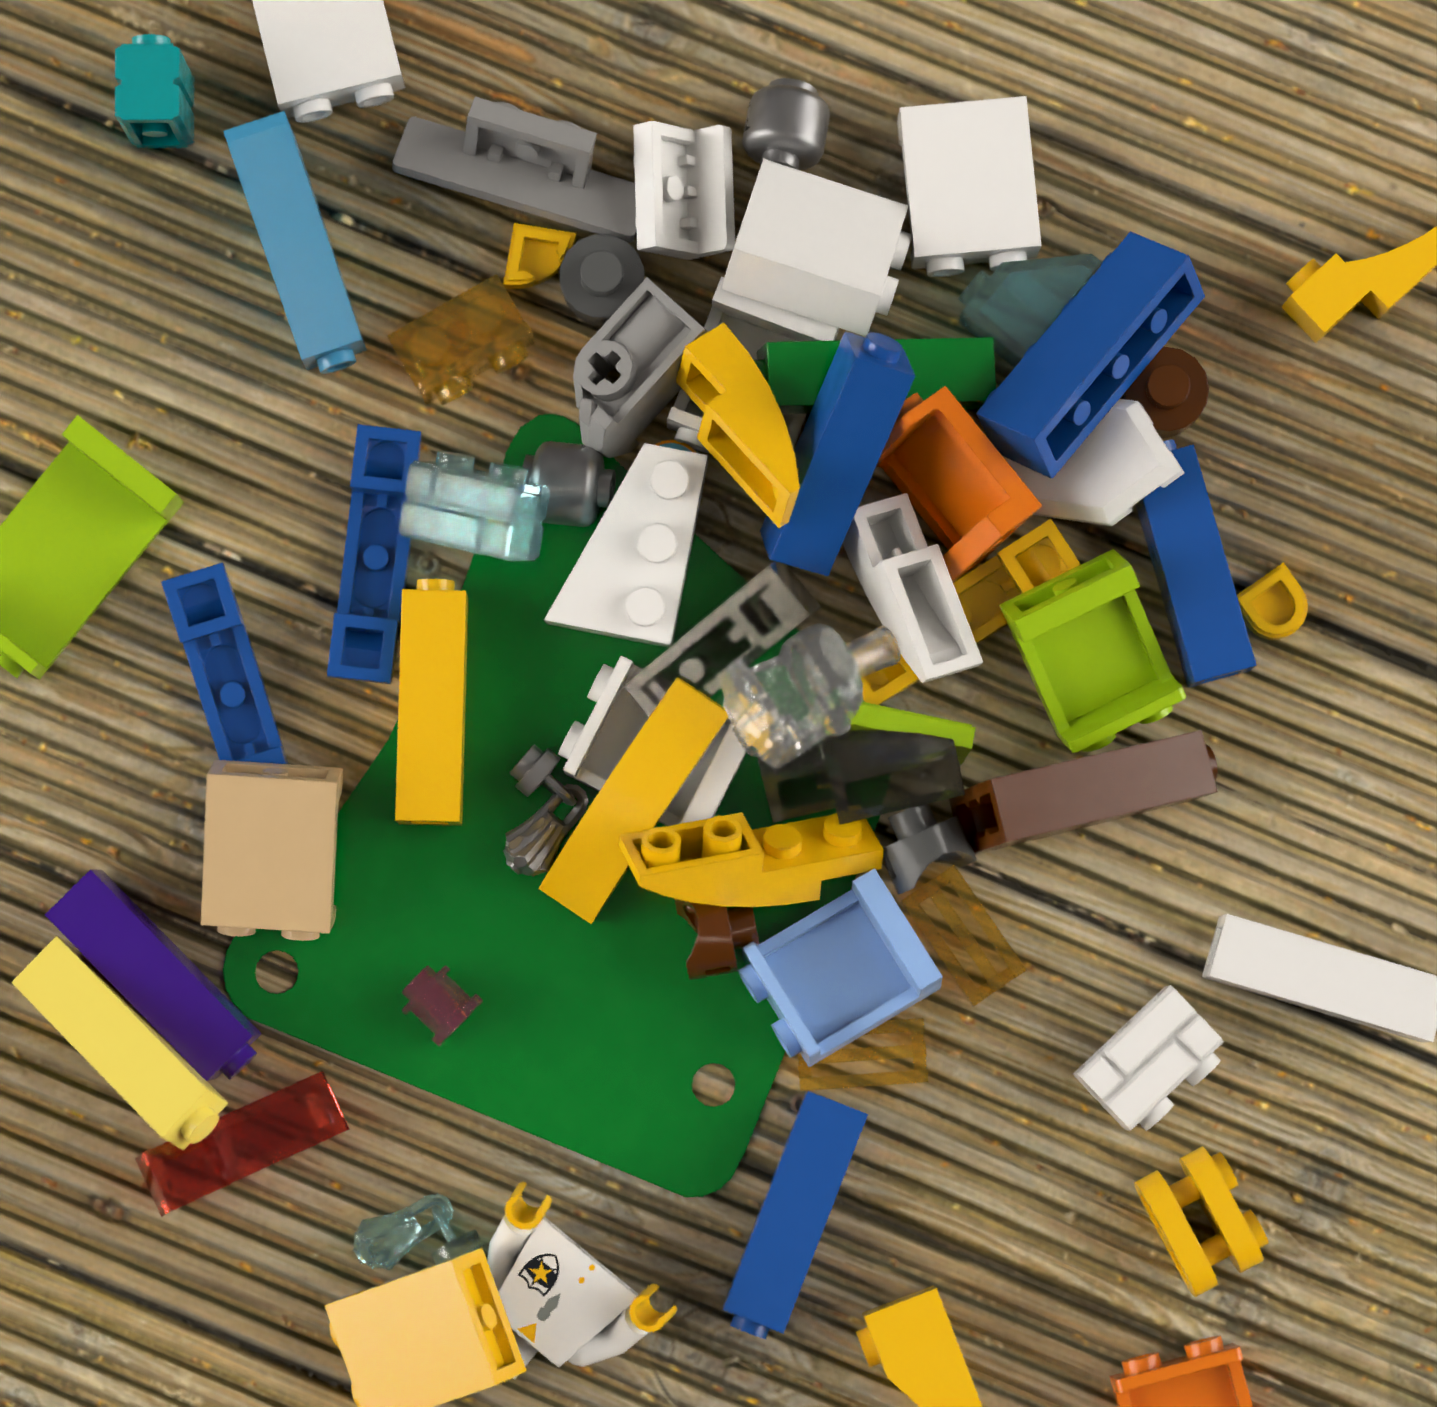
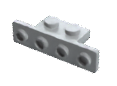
M475 96L467 116L466 132L422 118L410 117L393 158L392 170L395 173L596 234L613 235L628 243L633 242L637 232L635 183L591 170L597 133L582 129L569 121H555L522 111L506 102H492Z

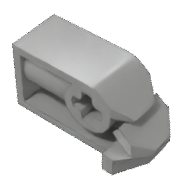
M648 277L645 278L586 343L575 361L573 380L576 406L580 410L579 424L582 443L595 449L607 458L631 453L639 445L636 438L682 389L675 381L685 346L707 333L705 328ZM615 369L621 375L612 384L606 379V376L611 370Z

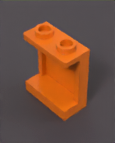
M946 386L925 400L916 392L904 401L876 467H881L903 494H908L912 506L949 550L943 555V558L954 583L987 558L1043 505Z
M1221 1335L1184 1344L1186 1356L1161 1362L1159 1352L1126 1359L1121 1362L1124 1372L1109 1376L1117 1407H1253L1240 1361L1243 1360L1241 1348L1234 1343L1223 1345Z

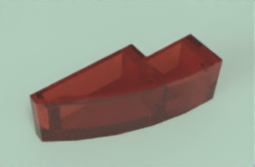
M321 1071L219 1117L216 1127L207 1137L195 1144L190 1143L184 1150L170 1142H165L143 1152L135 1160L161 1217L346 1132L349 1130V1127L326 1076Z

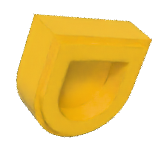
M1284 562L1237 594L1245 624L1255 635L1267 640H1280L1290 636L1301 627L1307 616L1308 602L1306 595Z

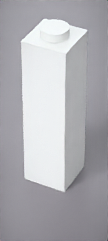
M1230 914L1219 916L1202 978L1422 1043L1434 1042L1437 1031L1436 975Z

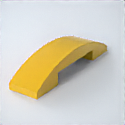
M1051 518L997 552L996 556L953 583L976 644H979L1008 625L999 606L1000 604L1081 565ZM883 626L836 656V659L866 703L881 705L920 681L904 660Z
M677 677L591 803L538 889L592 924L629 867L619 846V835L649 830L656 826L732 712L680 677Z

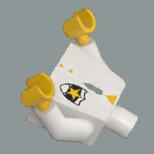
M520 1182L506 1203L505 1215L489 1243L487 1262L525 1367L538 1351L558 1367L566 1361L576 1366L585 1367L621 1355L649 1332L661 1329L677 1312L675 1305L667 1312H659L650 1304L649 1297L659 1288L657 1284L653 1283L647 1286L638 1295L636 1291L545 1217L552 1203L550 1196L547 1195L541 1206L532 1207L524 1202L521 1194L527 1183Z

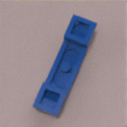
M360 424L357 426L350 482L352 494L337 613H334L327 677L383 684L392 683L401 627L402 589H406L419 474L421 431Z
M222 562L161 581L179 641L184 646L219 760L288 764L262 675L224 563Z

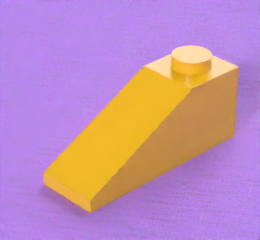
M934 1285L862 1313L867 1327L855 1332L869 1368L881 1364L887 1378L919 1407H982L939 1292Z

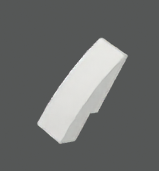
M904 493L858 507L843 541L844 548L862 588L884 629L922 683H926L980 666L983 663L982 657L939 545L927 546L908 494Z

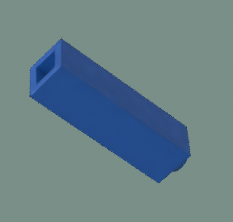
M844 332L794 450L800 489L790 520L787 524L778 528L766 515L760 529L769 560L829 576L915 378L908 357L902 345L896 340L875 332L867 333L866 337Z
M1171 439L1163 442L1168 450L1173 453L1185 473L1165 488L1159 486L1137 502L1136 508L1187 688L1249 672L1257 664L1194 444L1177 449L1175 440Z
M806 1090L722 1306L724 1311L734 1314L730 1326L762 1339L767 1338L770 1329L784 1334L868 1114Z

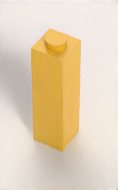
M418 579L416 589H402L395 821L398 824L462 826L468 595L466 591L455 590V581Z

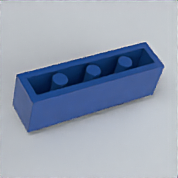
M1130 231L1118 247L1105 257L1100 268L1078 294L1066 303L1061 314L1039 340L1027 349L1022 360L1000 386L988 395L983 406L977 411L976 414L988 439L1002 456L1053 479L1205 297L1190 256Z

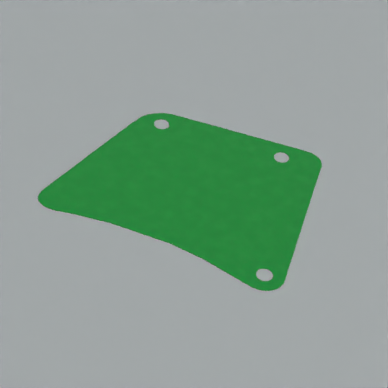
M551 413L538 415L519 428L506 451L494 497L461 590L466 591L468 595L462 826L398 824L395 821L397 720L388 741L338 812L334 884L336 919L331 932L320 933L318 939L308 941L287 939L281 936V930L256 929V933L249 936H234L227 949L223 966L225 988L232 1003L249 1019L683 1197H703L719 1190L732 1178L747 1149L786 1052L771 1026L779 1018L767 998L756 1003L738 972L689 980L686 960L692 953L698 934L684 918L677 914L675 898L663 896L640 887L630 866L592 924L538 889L548 872L537 874L534 877L516 874L506 864V857L503 852L506 844L505 833L532 817L553 794L541 784L531 795L525 796L515 787L518 780L510 774V771L534 744L543 752L549 748L561 758L551 772V775L564 786L567 784L578 785L586 791L589 801L585 810L586 813L599 791L565 775L563 768L568 759L558 755L574 721L576 720L586 725L597 703L587 698L603 664L615 668L620 656L633 661V664L671 684H673L677 677H680L732 712V715L735 716L738 713L759 724L758 731L715 816H724L742 812L751 830L861 809L874 831L888 798L894 762L893 759L883 754L884 749L860 744L865 751L867 759L866 767L862 774L856 779L846 782L836 780L830 776L825 769V752L832 743L839 740L838 734L841 718L849 702L853 700L864 702L849 677L695 533L672 648L548 625L544 621L546 615L607 508L600 507L598 516L591 525L577 527L538 522L532 516L530 505H521V473L527 454L535 455L539 446L549 441L583 444L580 426L564 416ZM603 456L604 469L615 470V496L628 471L613 457L607 458ZM561 802L553 814L563 821L576 804L570 806ZM582 817L576 822V824L571 828V830L563 839L553 863L555 862L556 858L560 854L566 842L568 841L573 831L579 824ZM658 822L654 828L665 827L666 825ZM857 874L822 880L820 900L790 905L753 907L759 944L850 891ZM742 949L734 950L738 970L746 966L742 959ZM268 952H286L297 963V981L291 989L284 993H269L261 988L257 982L255 974L257 963ZM712 1063L721 1064L729 1069L735 1081L734 1093L730 1100L723 1105L715 1107L704 1105L698 1101L692 1088L693 1077L698 1069Z

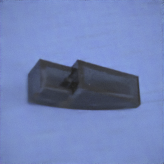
M847 730L800 734L754 743L773 823L836 808L839 824L841 825L965 795L954 740L950 738L911 732Z

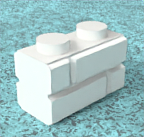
M1168 985L1161 989L1083 1063L1073 1075L1121 1127L1131 1131L1139 1123L1147 1131L1174 1106L1167 1096L1184 1079L1193 1087L1220 1063L1221 1060L1213 1052L1224 1041L1198 1015L1195 1009L1171 985Z

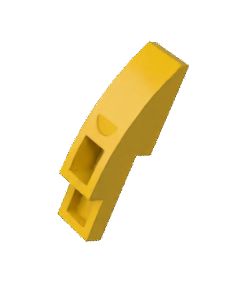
M861 809L751 830L743 813L740 812L619 835V846L640 887L663 896L687 902L726 907L779 906L820 900L822 880L869 872L874 868L880 870L882 869L884 852Z

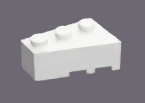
M648 443L643 444L546 615L544 621L548 625L672 648L708 466V455Z

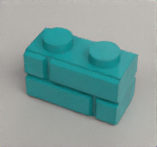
M157 34L137 35L132 37V44H121L120 47L115 48V78L119 84L115 86V117L120 122L131 144L136 145L137 148H188L189 145L194 143V114L191 110V107L194 106V77L180 48L171 44L169 37Z

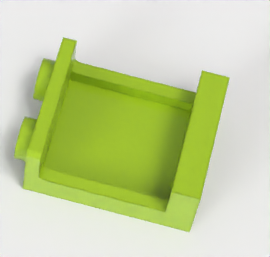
M1114 549L999 605L1054 731L1072 753L1099 750L1109 745L1116 738V733L1136 723L1148 724L1164 718L1173 710L1174 704L1183 701L1187 697L1182 685L1170 672L1135 589L1139 588L1140 584L1131 564Z

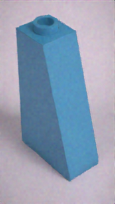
M285 111L224 130L223 132L305 368L310 370L318 367L321 374H327L355 364V354L367 351L296 137Z

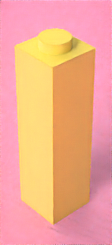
M56 936L11 982L163 1139L184 1150L190 1143L195 1144L203 1140L216 1127L219 1121L218 1114L228 1105V1102L77 949Z

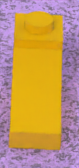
M1437 226L1405 245L1366 259L1344 262L1336 253L1323 266L1314 258L1311 259L1286 283L1293 293L1282 305V309L1315 343L1325 336L1360 302L1379 320L1437 266Z

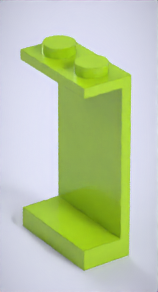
M79 415L73 419L61 434L68 441L67 445L0 525V666L17 679L24 670H27L38 679L42 678L184 504V501L177 493Z

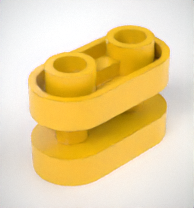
M1203 1146L1179 1158L1186 1177L1168 1186L1158 1170L1134 1182L1135 1189L1177 1271L1194 1297L1218 1286L1217 1278L1211 1266L1229 1257L1238 1272L1242 1273L1264 1261L1260 1248L1269 1244L1268 1238L1253 1211L1249 1209L1242 1213L1230 1190L1237 1187L1238 1182L1223 1154L1218 1152L1210 1156ZM1197 1200L1216 1235L1201 1243L1198 1242L1181 1210Z

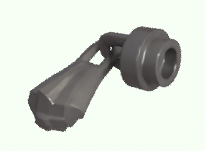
M535 744L510 771V774L518 780L515 787L527 797L541 784L553 795L532 817L505 833L506 844L503 850L506 864L516 874L532 877L550 870L560 844L585 813L589 802L586 791L580 786L572 784L564 786L551 775V772L561 758L549 748L543 752ZM561 802L570 806L576 804L563 821L553 814Z

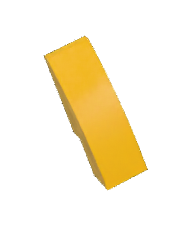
M723 322L685 346L675 382L704 412L697 439L778 528H781L790 520L800 489L794 449L785 419L768 382L749 352Z

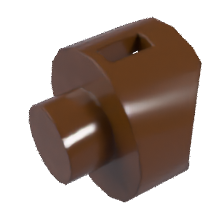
M1162 347L1121 396V399L1140 402L1154 423L1152 425L1161 439L1181 434L1196 422L1207 405L1209 384L1205 370L1195 357L1182 349Z
M675 899L677 914L684 918L698 934L692 953L686 960L689 980L738 972L734 950L742 949L753 941L756 946H759L753 907L715 906Z

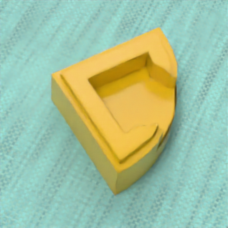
M514 223L503 282L504 288H529L553 277L559 272L566 252L576 243V233Z

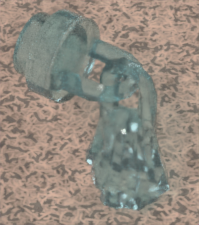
M441 1194L427 1195L412 1205L394 1213L363 1219L357 1232L354 1233L353 1252L360 1264L368 1265L372 1269L383 1268L391 1270L414 1246L441 1230L448 1243L431 1254L436 1265L483 1247L484 1243L476 1229L456 1237L449 1224L453 1216L451 1202ZM431 1207L435 1220L420 1227L415 1216Z

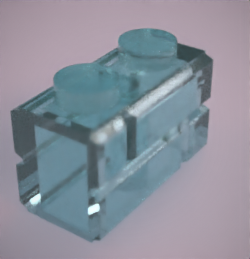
M437 451L436 461L414 460L409 465L405 494L408 498L403 503L399 525L401 536L508 561H535L539 557L544 531L541 523L546 519L550 489L548 485L527 481L529 469L491 462L489 472L473 469L475 457L448 451Z

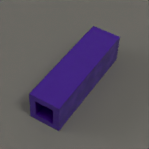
M90 869L45 914L59 931L206 1081L216 1079L222 1073L231 1080L257 1055V1052L250 1045L262 1033L103 870Z

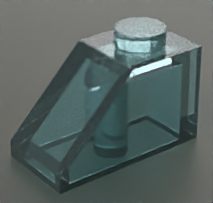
M1093 254L1002 262L991 276L981 270L958 298L959 301L966 305L961 312L958 323L977 338L994 337V352L1015 368L1022 360L1027 349L1039 340L1070 300L1078 294L1095 274L1101 261Z

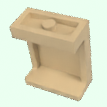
M215 760L207 773L201 925L217 926V932L227 936H249L255 934L256 929L281 930L282 937L298 941L315 940L320 937V933L331 932L336 919L334 884L338 802L342 794L343 768Z

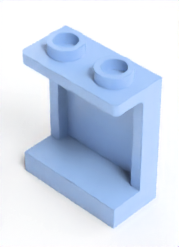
M875 868L855 879L850 891L760 943L759 946H756L754 941L742 948V959L746 966L738 970L743 983L756 1003L767 998L779 1020L771 1024L786 1053L790 1058L800 1053L808 1067H811L941 988L943 978Z

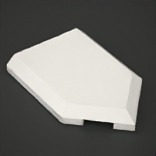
M1119 399L1053 479L1004 457L1043 505L1034 515L1107 526L1115 525L1133 511L1131 508L1133 505L1159 486L1165 488L1185 473L1152 425L1154 423L1142 404L1138 401Z

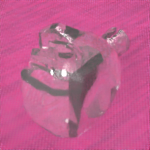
M817 623L790 637L782 645L779 655L750 668L741 657L731 662L719 679L724 696L723 706L733 725L732 730L744 750L750 756L760 758L772 769L777 770L801 756L827 737H837L850 730L852 719L858 713L863 700V683L861 678L883 668L892 667L900 661L899 645L892 632L888 628L880 626L874 629L875 631L845 643L831 626Z

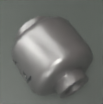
M791 78L771 81L769 86L756 91L749 102L742 139L746 153L753 160L760 163V167L763 159L797 170H806L815 166L824 153L830 120L828 105L818 95L817 89L809 83Z
M555 441L544 442L539 446L535 455L527 454L525 456L520 482L521 505H530L532 516L541 523L577 527L589 526L596 520L600 507L608 508L614 497L615 470L604 469L602 454L591 447L583 444Z

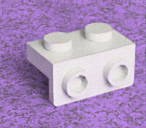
M656 121L633 125L637 250L686 260L732 251L735 245L731 128L724 125H714L691 130Z

